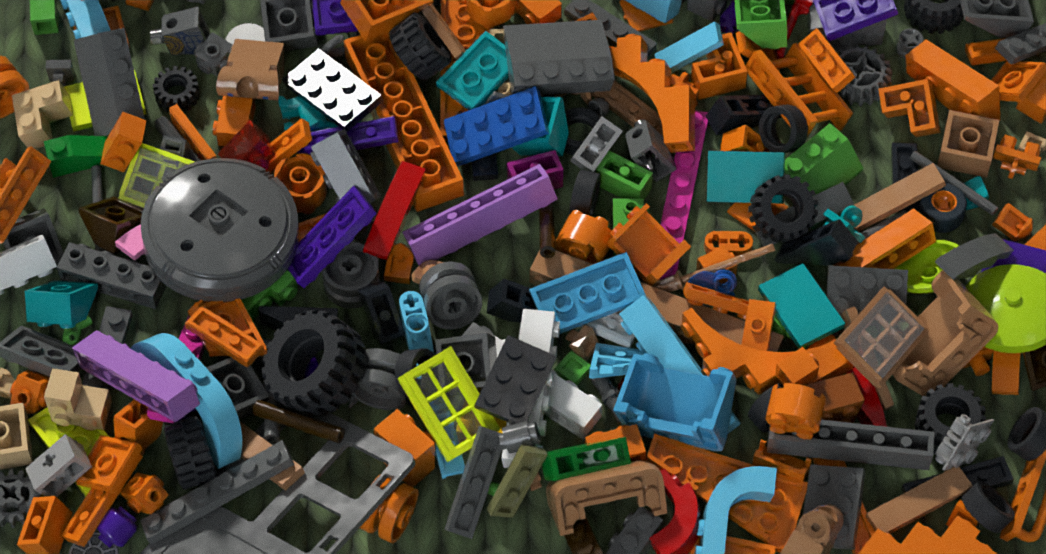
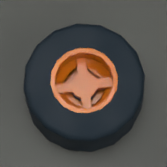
M945 183V187L922 198L920 201L918 212L933 222L934 232H952L960 226L964 219L967 205L965 195L952 184Z

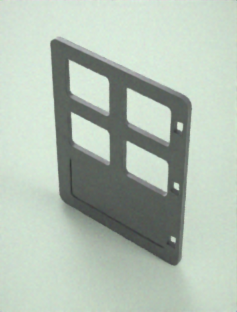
M281 403L282 408L291 410L290 408L286 407ZM330 412L325 416L312 417L344 428L345 435L342 442L338 444L328 440L303 467L305 473L286 491L283 489L254 521L249 522L220 506L153 545L149 543L140 554H336L414 468L415 459L411 453ZM264 422L255 431L263 439ZM280 424V432L286 427L285 425ZM348 447H354L388 465L358 499H352L318 481L321 475ZM240 457L239 460L220 468L217 471L216 477L245 460ZM387 478L392 479L383 490L380 489V486ZM302 498L341 517L308 553L270 534V531ZM332 539L335 540L336 542H335V543L330 547V549L326 552V551L324 550V548L326 547V545H327Z

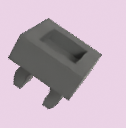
M46 60V71L50 82L59 80L64 87L66 86V81H74L75 72L71 60Z

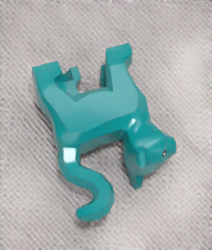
M283 96L278 97L283 119L300 116V119L303 118L309 122L311 132L338 127L333 122H328L323 114L299 96L288 100ZM291 122L284 123L285 131L294 124Z

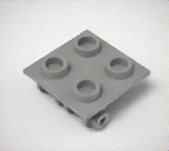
M961 414L960 417H956L950 427L951 430L947 432L949 437H944L935 452V460L941 464L945 463L942 470L945 471L953 467L958 468L961 465L970 464L978 454L976 449L980 443L989 437L991 433L990 427L994 420L990 419L972 425L969 423L971 419L968 416Z

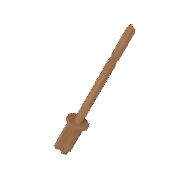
M772 243L684 276L678 270L675 275L658 280L653 287L669 293L679 289L684 290L685 283L699 272L708 271L715 273L720 269L732 267L776 250Z

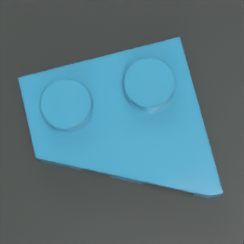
M596 343L589 378L626 375L633 354H643L639 349Z

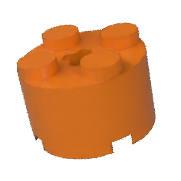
M466 0L469 16L486 29H491L494 26L507 22L515 13V0Z
M300 153L295 154L296 157L289 159L286 157L276 166L274 177H277L289 190L294 199L297 213L311 214L326 198L327 185L323 178L325 172L321 165L317 166L311 155Z
M577 210L572 211L555 241V250L591 264L604 261L610 249L607 242L612 238L609 234L611 232L608 228L609 222L603 217L597 216L594 218Z
M784 383L783 388H778V384L774 385L765 418L770 424V430L778 434L795 432L799 438L812 439L813 434L819 432L826 397L821 393L819 398L814 395L815 389L804 385Z

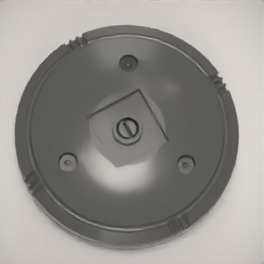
M229 158L206 159L188 164L169 174L167 180L163 179V183L160 182V186L155 187L145 203L141 217V234L144 253L149 266L165 285L186 297L206 302H230L238 298H248L262 292L280 279L295 257L299 241V226L294 199L286 186L277 177H274L269 171L266 172V169L256 164Z

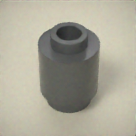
M524 421L503 427L502 434H499V441L502 449H507L509 454L517 452L521 445L535 447V444L541 443V436L536 422L529 423V421Z

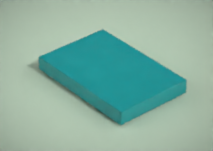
M485 31L436 82L437 87L467 110L482 106L490 95L509 78L505 45Z
M708 151L707 202L752 203L750 202L751 196L755 194L754 191L759 186L775 176L780 175L782 177L785 175V152ZM775 195L771 203L784 204V196Z
M804 264L758 286V291L765 301L776 303L775 315L798 349L801 347L805 348L845 328V322Z

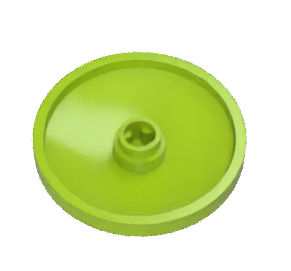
M1000 265L982 271L967 283L965 287L998 323V332L984 347L1004 353H1023L1046 345V273L1025 265Z

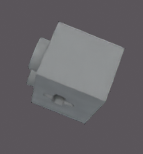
M602 116L570 161L582 170L594 172L622 133V130Z
M65 434L25 469L34 491L44 497H58L92 466L83 445Z

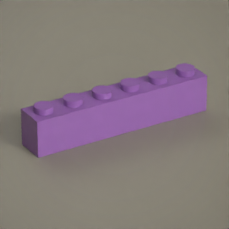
M538 164L402 233L414 255L415 261L420 265L425 261L437 260L449 253H453L459 248L478 241L481 237L495 230H500L504 226L524 218L526 215L546 207L558 199L548 174Z
M96 330L72 347L81 369L173 422H177L200 405L196 394L198 392L197 387L191 380H186L175 371L162 367L157 361L153 362L141 352L133 351L128 345L115 341L110 335L106 336Z

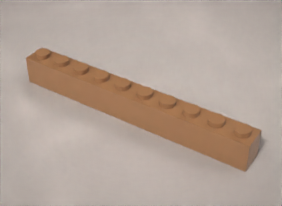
M539 250L530 268V283L534 286H539L594 264L555 250L556 253L552 258H544L540 255ZM640 282L645 295L652 300L682 343L696 345L691 337H686L681 329L683 312L692 308L707 325L719 334L738 344H742L745 321L717 312L706 306L693 305L685 298ZM772 331L769 351L781 352L783 335Z

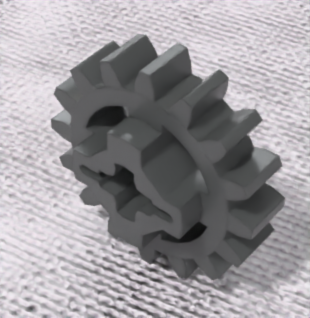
M10 469L7 476L0 472L1 527L10 522L11 527L15 528L17 521L24 525L33 497H42L41 494L34 491L29 476L26 477L23 470L18 475H14L13 470ZM30 492L28 502H26L25 499L28 497L27 493Z

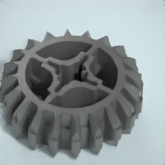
M856 44L853 49L847 45L844 50L838 49L837 51L838 55L856 76L855 79L838 92L843 101H849L850 106L854 102L858 103L860 107L864 102L871 106L873 100L880 101L878 89L891 86L893 72L890 68V61L885 60L884 54L877 55V48L871 51L868 50V45L864 48H859L858 44Z

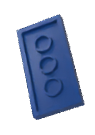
M536 86L444 119L450 152L457 167L549 134L540 91Z

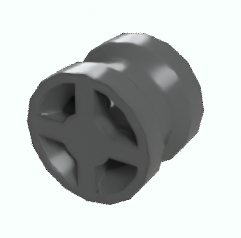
M908 28L903 30L898 39V55L905 59L907 53L923 42L922 34L916 29Z

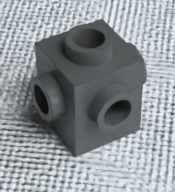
M211 32L206 41H201L195 50L198 68L206 74L212 73L218 77L222 67L227 66V60L233 44Z

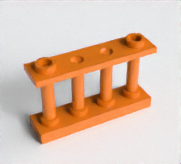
M797 43L792 44L784 58L771 61L762 50L754 51L745 65L748 75L773 106L788 104L796 106L802 111L808 125L807 137L816 123L828 120L839 131L843 130L853 114L852 110L839 94L830 87ZM788 67L794 76L784 78L777 69ZM802 85L809 94L798 96L792 87ZM816 102L822 109V112L812 114L806 104ZM781 114L782 118L790 126L788 119L783 114Z
M32 146L25 150L17 165L7 158L0 165V244L5 241L51 163V160Z

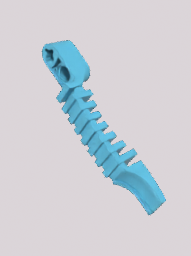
M407 291L401 295L399 305L400 318L408 349L427 348L434 353L423 298L418 292ZM421 376L416 378L419 386L421 384ZM442 396L429 403L440 422L451 416L450 410H448V406ZM454 422L445 426L444 429L454 446L459 444L454 429ZM435 443V454L442 479L461 473L463 475L465 465L462 454L447 462Z

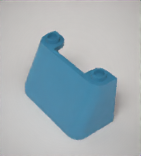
M633 354L613 411L622 425L631 426L637 424L640 435L643 437L653 438L655 433L702 449L722 451L728 435L736 377L731 370L724 367H718V369L712 370L709 376L664 368L659 362L658 357L653 354Z

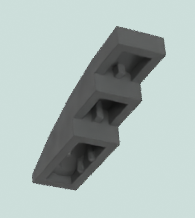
M994 233L976 238L954 248L937 258L935 263L953 280L975 277L980 269L992 267L998 259L1008 258L1014 250Z

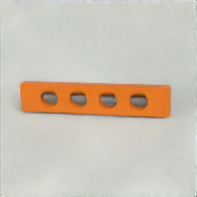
M1046 450L1038 458L1027 461L1011 504L1015 518L1000 534V538L1006 542L1015 537L1027 543L1035 542L1043 533L1046 524V491L1032 530L1028 532L1022 529V525L1046 460Z

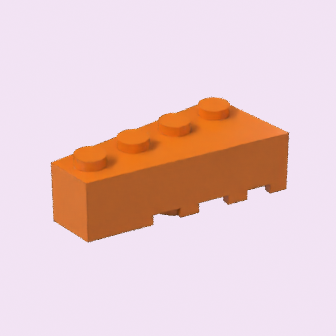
M927 39L905 55L906 73L915 81L928 79L933 84L935 98L947 109L1000 121L999 85Z

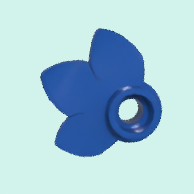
M720 269L715 273L708 271L699 272L692 276L688 283L735 296L733 290L736 288L737 279L732 271ZM722 278L728 279L726 283L719 282ZM703 303V306L711 307V305Z

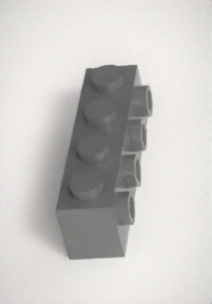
M69 242L57 266L60 281L98 283L97 292L153 309L157 308L167 287L155 275L150 266L140 264L131 258L123 259L108 251L100 252L93 250L85 244L77 245Z
M639 507L635 513L630 512L623 523L624 529L620 534L615 533L608 544L609 550L606 554H647L652 548L649 538L662 530L663 519L654 516L653 513L643 507Z

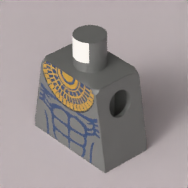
M194 7L164 15L162 17V28L151 30L150 38L153 45L165 43L172 55H193L201 41L205 42L211 32L199 7Z

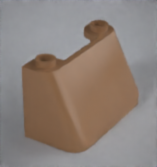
M943 270L934 278L931 285L932 290L938 297L918 316L927 326L926 328L929 332L893 373L898 382L921 396H926L927 391L930 389L935 391L938 385L942 384L944 387L996 335L999 329L995 319L959 279L953 280ZM908 326L904 331L893 327L902 338L912 329ZM887 334L879 345L890 354L898 343Z
M642 460L632 461L631 464L550 481L546 486L547 503L560 536L574 533L573 525L575 521L579 518L580 520L586 519L584 507L636 496L638 506H648L651 508L654 516L667 514L664 480L661 471L656 465Z

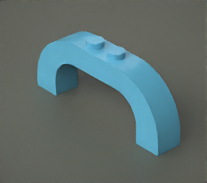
M160 333L134 344L130 349L137 353L141 352L146 358L153 362H159L162 367L175 371L180 377L186 380L189 379L196 385L198 390L196 394L200 405L195 408L202 419L206 441L214 465L220 469L239 460L243 445L240 421L229 395L210 371L182 341L171 334Z
M763 466L746 467L732 472L720 481L708 500L703 520L699 519L697 536H701L700 546L696 545L694 554L725 553L729 509L743 500L770 502L775 493L777 468Z

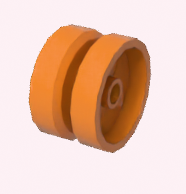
M0 56L1 119L14 112L12 95L29 90V83L5 56Z
M387 478L380 486V489L383 490L392 479ZM404 483L396 487L363 523L360 529L371 534L378 530L379 538L394 544L405 531L413 515L418 499V489Z

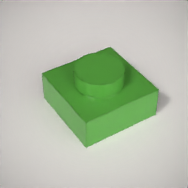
M571 350L554 368V371L563 380H569L578 385L590 372L591 365Z

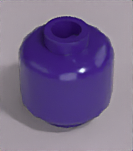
M121 506L118 509L110 508L97 527V530L101 533L98 539L109 548L113 544L118 547L125 546L137 531L135 524L137 519Z

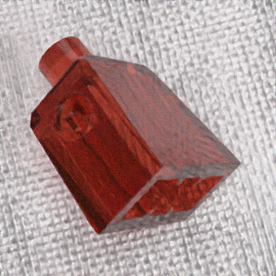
M249 120L217 155L220 158L247 161L267 170L269 162L276 152L268 135Z

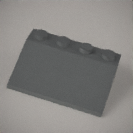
M960 0L964 20L999 38H1009L1027 31L1034 22L1028 0Z
M602 20L503 26L511 95L535 86L539 89L540 95L611 90L615 79L612 57Z

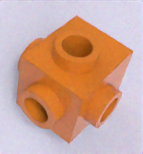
M30 370L17 375L10 389V394L12 395L10 405L23 403L27 414H34L45 408L47 405L44 395L50 377Z
M136 473L120 492L127 500V505L134 512H143L151 515L162 507L163 501L169 496L163 488L164 483L160 478L153 474L150 476Z

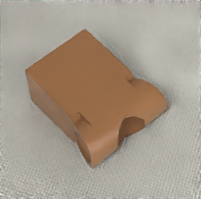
M235 39L227 60V66L222 67L217 78V94L220 96L278 101L279 86L284 75V43Z
M822 504L804 514L780 554H829L835 543V538L844 523L841 510L832 504Z

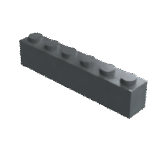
M821 420L819 432L813 434L812 439L807 440L797 437L795 432H786L785 434L774 433L770 430L769 424L767 453L929 470L933 458L934 432Z

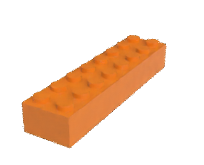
M390 32L366 42L361 35L344 40L345 58L352 73L381 94L384 100L371 112L374 120L395 116L399 142L386 144V147L397 170L402 161L426 169L425 176L416 192L413 203L416 212L464 196V184L460 171L414 74L407 69L397 56L391 44Z

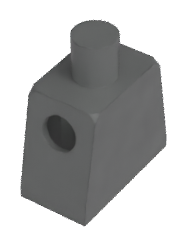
M642 119L635 122L634 128L626 133L631 159L639 166L653 172V180L657 182L675 171L677 167L670 151L664 144L663 136L647 120Z

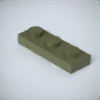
M520 446L487 507L491 516L514 517L548 455L544 448Z

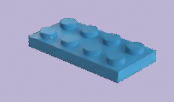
M627 252L529 289L537 310L555 312L556 321L560 322V334L626 309L641 296L645 295Z

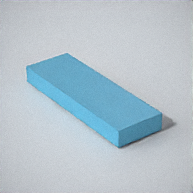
M713 22L657 52L655 59L665 60L671 69V73L724 45L720 25Z

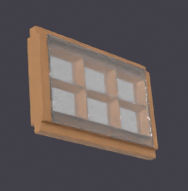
M884 286L835 340L834 344L837 346L836 349L873 386L876 385L878 388H881L929 330L890 289L888 290Z

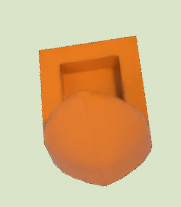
M1007 203L992 225L1011 240L1019 241L1031 234L1033 219L1031 217L1028 218L1010 203Z
M395 244L386 262L384 281L410 284L414 255L405 244Z

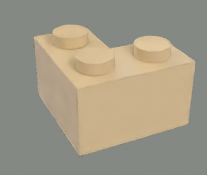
M59 80L12 95L18 136L27 148L30 146L35 149L44 147L43 141L52 139L50 123L73 116L70 95Z
M52 368L44 395L52 422L61 426H81L86 430H104L112 404L109 390L82 385L78 372Z

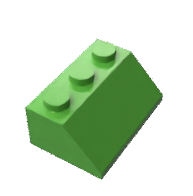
M734 0L736 26L740 32L762 49L769 48L775 50L787 47V20L784 0Z
M830 123L785 159V174L790 175V178L795 176L801 178V183L806 181L809 184L807 189L809 191L814 190L816 195L841 182L844 185L848 184L864 169L849 139Z

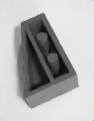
M811 5L807 20L808 35L817 28L827 39L816 7ZM887 19L831 41H839L842 45H882Z

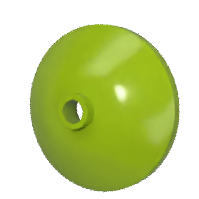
M936 240L935 243L894 268L908 270L907 292L914 294L933 293L932 281L942 271L935 261L959 245L950 241Z

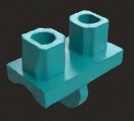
M846 207L842 211L841 217L830 209L824 212L823 215L828 218L824 225L840 219L859 243H862L866 238L854 229V227L861 223L863 217L862 211L858 207Z

